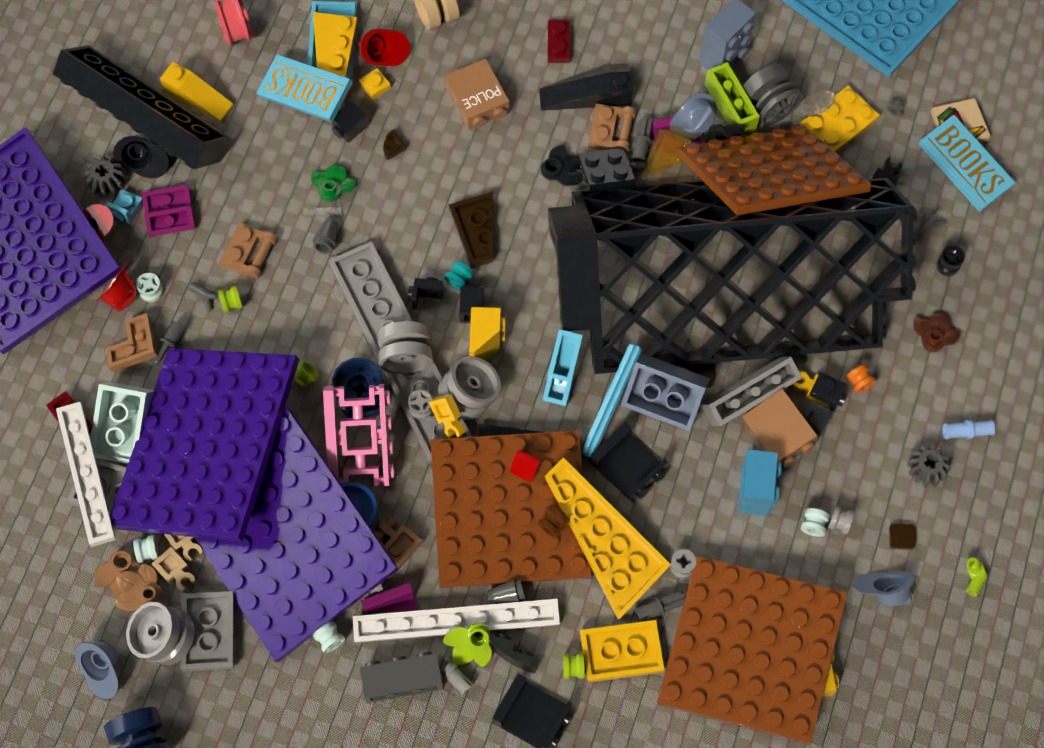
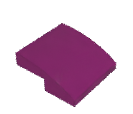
M188 185L141 192L148 237L195 229Z

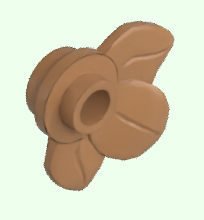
M118 550L111 555L108 563L98 568L94 579L95 587L110 586L113 595L118 598L123 592L117 584V574L124 571L138 573L141 565L135 563L134 557L129 551ZM120 560L127 561L124 567L117 565Z
M143 563L138 573L124 571L117 574V584L123 592L114 602L118 608L133 612L146 603H160L162 590L157 584V573L151 566ZM152 590L153 596L145 598L146 591Z

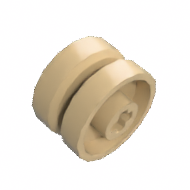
M413 0L419 17L428 30L439 27L441 25V18L447 23L459 18L456 0Z

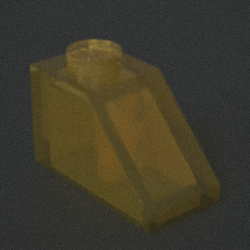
M659 130L645 163V170H642V173L655 175L682 163L683 160L678 156V147L687 146L691 141L668 130Z

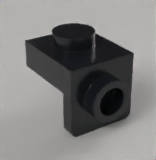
M427 277L426 279L414 278L413 286H409L408 300H411L412 308L417 309L419 297L443 300V281L433 277Z
M820 372L809 396L831 405L830 411L834 412L837 405L843 406L848 395L844 392L847 384Z

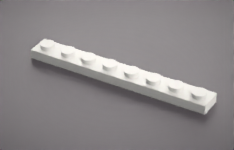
M558 599L353 616L354 642L446 635L447 632L455 627L468 628L474 623H483L488 626L490 631L560 625Z

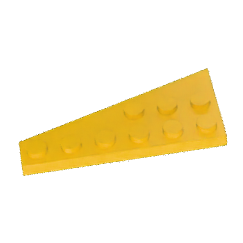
M562 458L544 477L563 514L570 521L569 525L617 619H620L671 564L570 463Z

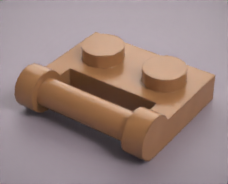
M596 104L588 147L601 150L623 148L624 152L627 153L630 147L628 140L632 119L635 118L636 110L633 107L620 108ZM616 118H622L620 138L618 141H612Z
M238 223L219 264L226 269L258 279L261 273L260 268L271 246L275 245L278 237L271 232H263ZM258 241H261L262 244L252 265L247 266Z

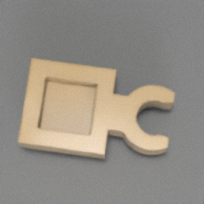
M164 534L176 551L183 547V556L188 562H192V559L189 557L190 550L196 549L200 555L203 554L202 548L198 544L192 543L191 540L194 537Z
M172 547L151 563L169 584L176 580V586L182 593L186 592L182 586L183 581L190 580L194 585L197 583L191 573L184 572L189 567Z

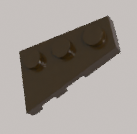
M493 191L449 204V211L470 269L492 263Z

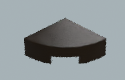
M394 129L387 134L383 144L384 157L387 161L406 150V145Z

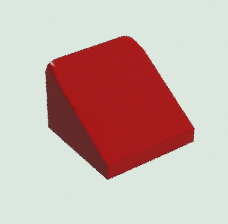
M517 450L510 467V473L531 482L539 468L540 459Z

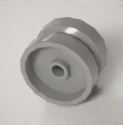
M401 321L387 324L377 332L378 346L380 348L378 353L379 366L382 370L394 374H410L424 371L433 364V352L431 347H429L432 343L429 326L414 321Z
M474 356L461 357L441 379L438 386V397L452 394L461 414L459 418L466 420L475 419L483 414L499 395L501 389L500 378L496 370L485 360Z
M149 602L141 605L129 620L126 631L127 645L131 653L139 658L163 665H172L182 660L189 652L195 634L194 625L190 616L184 611L159 602Z

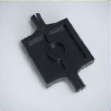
M623 148L578 153L580 169L567 170L566 174L568 180L581 178L586 183L589 192L634 186L635 183L632 172L644 171L645 162H630Z

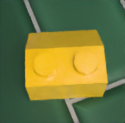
M471 307L469 356L479 357L487 361L500 350V341H505V317H501V308Z

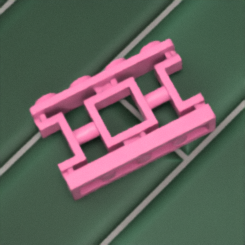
M379 384V386L369 385V397L345 399L344 386L334 388V386H324L323 398L328 466L341 484L350 482L349 475L374 474V486H379L380 484L389 486V479H394V466L388 462V454H393L392 439H387V430H391V415H386L385 406L390 405V390H385L384 384ZM379 394L381 427H376V417H363V405H375V395ZM336 396H339L340 407H353V418H341V429H337ZM371 425L372 446L348 447L346 426ZM377 444H382L383 475H379V465L366 466L365 455L378 454ZM338 446H342V456L355 455L356 460L355 467L343 468L344 477L339 476Z

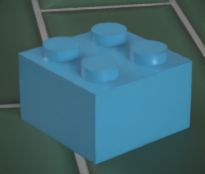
M747 450L741 467L738 513L768 516L770 509L775 508L780 486L776 485L777 478L780 477L781 462H777L778 453Z

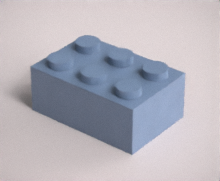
M731 0L705 25L698 63L709 70L728 62L731 69H733L735 62L739 58L741 60L744 59L750 50L748 47L752 40V30L755 27L756 12L740 0Z
M641 353L635 362L621 406L690 431L696 420L710 378Z

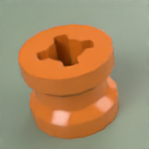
M867 364L853 369L846 376L847 380L853 383V389L856 394L867 391L877 383L875 377L869 374L870 369Z

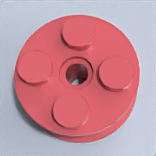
M214 0L218 19L228 46L231 47L232 42L242 39L250 41V38H253V33L250 25H246L249 18L245 7L240 8L243 7L242 0Z

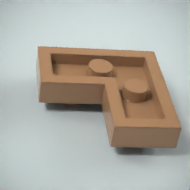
M148 313L125 320L128 340L106 348L108 367L112 372L158 357L152 321Z

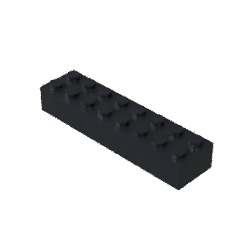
M90 45L62 49L60 51L52 74L59 78L61 83L73 87L78 91L79 95L91 99L97 107L106 109L113 114L114 118L124 121L135 132L147 136L150 142L162 146L167 150L168 154L180 158L190 168L198 169L222 161L231 139L229 136Z

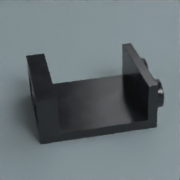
M625 422L591 454L590 464L633 503L637 498L641 500L648 494L651 489L649 486L654 481L659 483L667 475L668 461L666 459L662 462L658 461L631 436L632 428Z
M518 673L493 715L492 724L534 748H556L562 737L558 734L563 725L567 727L574 716V713L571 712L573 703L569 701L567 704L560 702L528 684L527 678Z

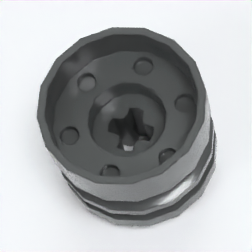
M777 63L760 69L743 86L764 125H771L783 120L796 110L803 100L802 93L797 89L794 82H789V75L781 64Z

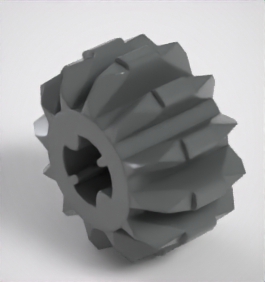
M103 156L102 160L99 161L94 157V164H87L88 170L84 172L87 187L92 189L93 193L97 195L101 192L102 195L106 196L107 192L111 191V193L115 194V188H122V181L125 180L124 169L114 158L108 160L106 156Z
M933 444L928 449L922 445L918 448V451L911 453L912 459L908 460L907 466L911 467L908 472L909 475L917 476L914 480L915 483L922 480L924 487H928L930 482L935 487L938 486L940 481L946 480V473L950 471L951 466L946 464L949 461V456H941L943 448L936 452L934 451Z

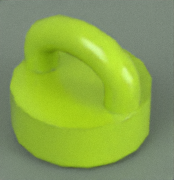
M302 360L298 364L294 379L300 387L306 388L318 378L319 373L312 363Z

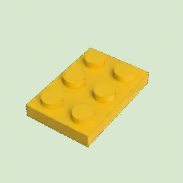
M848 85L801 121L799 125L805 126L837 153L878 121L880 115Z
M656 620L580 630L587 683L664 672Z

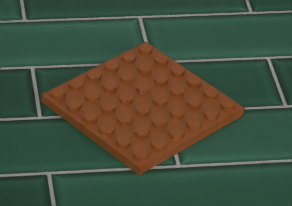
M801 125L794 126L792 129H774L768 133L756 132L750 136H732L726 140L713 139L708 143H690L687 146L678 147V156L737 216L870 192L871 183L809 129Z
M579 430L431 439L440 588L501 585L512 579H515V581L522 580V583L591 579V566L570 525L561 529V535L557 539L548 535L538 525L539 520L547 516V510L550 507L557 509L563 514L544 476L562 458L583 476ZM517 450L540 459L539 468L531 482L510 473V467Z
M697 556L696 566L692 571L657 704L811 745L846 603L847 592Z

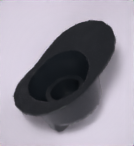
M143 136L124 137L114 146L113 155L115 161L120 163L123 168L149 179L158 178L164 175L168 169L169 160L165 151L158 145L149 142Z

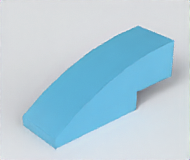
M559 329L547 375L543 401L563 406L568 405L583 335Z

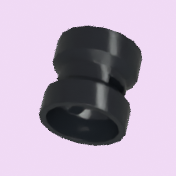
M956 245L946 246L936 263L937 270L944 276H954L957 274L965 260L964 251Z

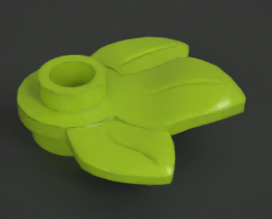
M474 623L468 628L455 627L447 632L443 638L444 644L453 647L452 658L454 665H463L474 659L479 666L484 667L492 656V650L489 645L491 632L488 626L483 623ZM475 632L483 634L480 638L473 636Z

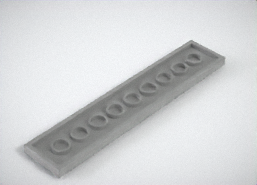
M371 241L328 261L379 362L378 353L380 348L377 339L379 329L390 323L412 321ZM434 361L431 367L417 373L394 374L383 370L429 464H432L431 439L448 438L444 431L445 425L444 423L438 424L433 412L428 418L423 420L414 418L409 412L408 398L416 390L427 391L432 399L438 397V386L442 377ZM458 418V421L465 427V433L459 437L454 435L452 438L472 437L464 420Z

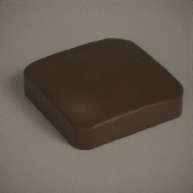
M714 364L690 365L691 372L710 378L707 387L714 385Z
M891 524L889 526L890 548L914 549L916 546L914 525Z

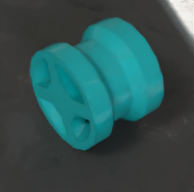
M455 261L452 264V270L445 274L444 280L451 287L460 290V287H466V281L471 280L474 273L464 263Z

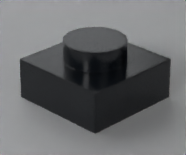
M811 403L803 415L816 435L820 437L833 417Z

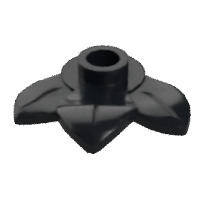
M716 124L709 128L704 140L708 143L713 139H730L732 136H740L745 128L738 124H729L727 126Z
M565 145L554 147L549 153V158L541 165L542 176L547 180H557L565 186L578 185L582 181L581 178L568 180L566 174L567 170L580 169L578 156L567 155ZM549 169H555L556 171H555V172H550V171H548V170H549Z

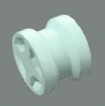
M144 273L137 279L136 288L144 301L155 302L159 300L163 294V287L158 276L153 273Z
M806 509L804 514L806 520L801 525V531L811 536H825V523L829 521L830 515L819 509Z
M149 535L147 539H133L134 552L138 563H143L145 559L149 558L156 560L159 557L155 535Z
M335 622L323 625L313 634L315 641L321 643V650L324 654L335 650L345 641L343 634L337 632Z

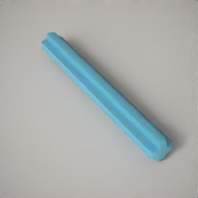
M635 344L628 345L581 450V454L588 458L591 457V454L598 448L633 371L635 362L642 351L639 346Z

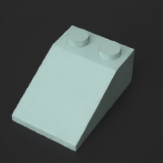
M113 382L99 384L91 432V442L95 458L123 464L129 463L135 442L140 438L144 420L147 417L155 390Z

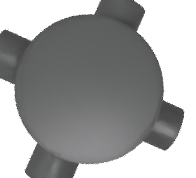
M890 100L888 102L890 105L888 112L894 116H902L904 114L902 112L904 109L903 103L897 100Z

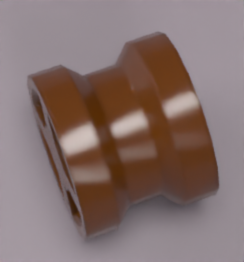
M550 507L547 510V516L540 519L538 525L548 535L557 539L561 535V529L567 527L570 521L560 511Z

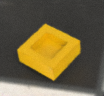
M378 68L359 79V85L372 100L391 89L390 82Z

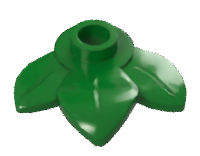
M342 164L331 165L326 171L315 169L311 176L312 184L318 188V194L326 202L336 201L340 194L351 192L357 184L356 179L346 178L347 171Z

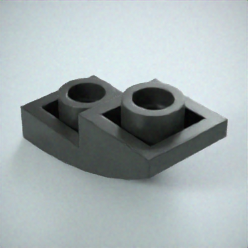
M504 634L490 635L489 645L494 652L510 664L535 674L538 658L533 657V653L525 650H519V653L514 652L515 641H512L510 636Z

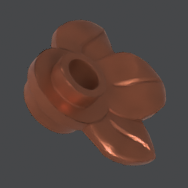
M935 313L930 319L917 315L914 319V331L922 337V345L929 352H938L945 345H954L960 338L959 331L950 329V319L944 313Z

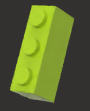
M728 62L707 70L705 86L711 97L715 100L728 125H742L745 130L740 136L756 131L760 116Z

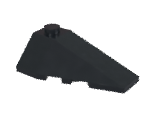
M627 64L603 65L539 89L541 111L593 108L596 104L608 106L631 105L633 95L631 71Z

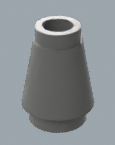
M325 218L314 236L313 247L316 251L328 254L335 248L338 225L335 219Z
M512 579L487 591L490 604L521 602V600L526 599L522 580L515 581V579Z

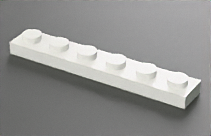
M81 402L56 408L89 545L94 547L114 541L116 537Z

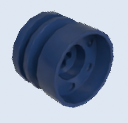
M351 358L342 362L335 369L332 376V386L334 388L344 386L345 399L369 397V385L379 386V384H384L385 390H387L379 366L366 358ZM379 394L375 395V405H363V417H377L380 414ZM336 396V400L339 406V396ZM339 406L341 412L346 417L353 418L352 406Z
M145 707L124 713L104 725L109 745H120L117 748H170L168 743H164L167 740L165 733H155L163 726L156 707Z

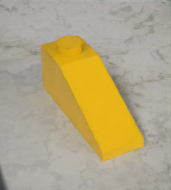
M174 62L170 64L160 78L165 94L222 123L234 106L232 102L193 72Z

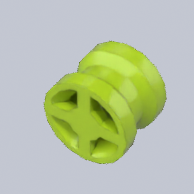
M232 286L227 291L218 290L224 313H228L233 308H243L236 286Z
M568 653L562 654L563 679H570V677L584 679V654L578 653L576 656H570Z

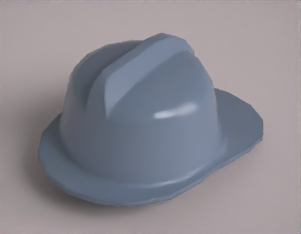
M706 93L692 95L670 122L669 129L675 140L690 142L708 131L714 125L716 119L717 105L715 100Z
M909 572L868 573L858 577L854 582V587L863 594L874 595L883 606L906 605L912 601L911 586L915 582V576Z
M103 639L95 643L83 642L78 645L75 650V659L82 670L89 688L96 696L102 699H111L119 689V680L115 671L119 662L116 650Z

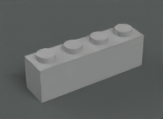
M779 357L701 403V407L712 426H722L768 399L781 389H785L802 379V376L792 357Z

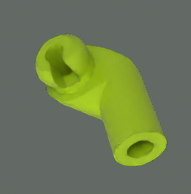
M971 557L966 562L967 571L971 578L966 592L971 596L977 597L987 580V573L982 562L976 557Z

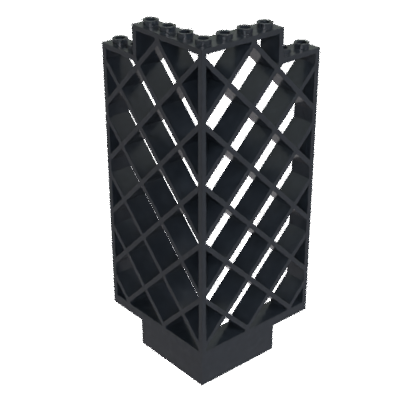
M888 178L868 179L871 183L870 192L738 216L703 180L638 185L591 192L589 190L571 191L572 206L548 208L549 232L556 252L562 330L590 329L591 358L594 374L617 372L624 355L613 345L634 323L638 324L656 339L643 354L675 366L883 347V339L886 338V327L883 324V316L887 314L885 302L912 300V291L916 289V282L913 276V268L916 267V257L913 253V245H916L917 241L916 232L913 230V222L917 220L916 208ZM898 219L902 222L901 254H897L880 239ZM841 220L850 221L864 234L839 260L820 242ZM781 225L789 226L804 240L779 265L763 252L760 247ZM722 230L729 232L744 246L721 270H718L699 253ZM659 235L666 236L683 250L661 276L638 259ZM597 240L604 241L622 256L600 282ZM876 243L894 260L868 285L850 269ZM816 249L834 266L809 291L790 274ZM755 254L774 272L749 296L730 279ZM692 260H695L714 278L690 302L670 284ZM633 265L654 283L630 307L609 289ZM901 274V287L887 288ZM846 275L864 291L839 316L824 304L821 299ZM786 280L804 297L779 321L761 304ZM725 285L743 300L744 304L721 327L701 310ZM665 291L685 309L661 332L641 315ZM600 297L606 298L624 313V316L603 338ZM872 304V335H861L850 325ZM816 306L834 322L817 340L803 341L791 330ZM756 311L775 328L758 345L744 346L732 335ZM696 317L715 334L699 351L686 352L673 340ZM844 331H846L850 335V337L840 336ZM785 336H786L790 341H792V342L780 343V342L785 338ZM727 342L732 348L721 347ZM665 348L672 352L667 354H660ZM603 353H607L613 359H604Z

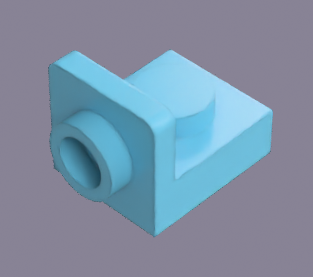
M122 189L114 203L108 202L106 206L112 211L115 222H125L131 225L143 205V199Z

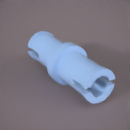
M964 420L963 423H945L942 426V433L944 439L959 437L973 439L974 436H992L995 434V424L993 420L978 422Z

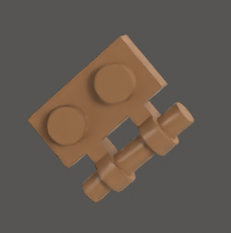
M389 516L385 522H381L376 527L378 530L375 534L380 541L385 536L389 538L384 547L400 569L422 544V539L404 525L397 531H394L392 528L397 521L392 516ZM396 572L393 573V574H392L390 577H388L387 579L390 580V579L396 574Z

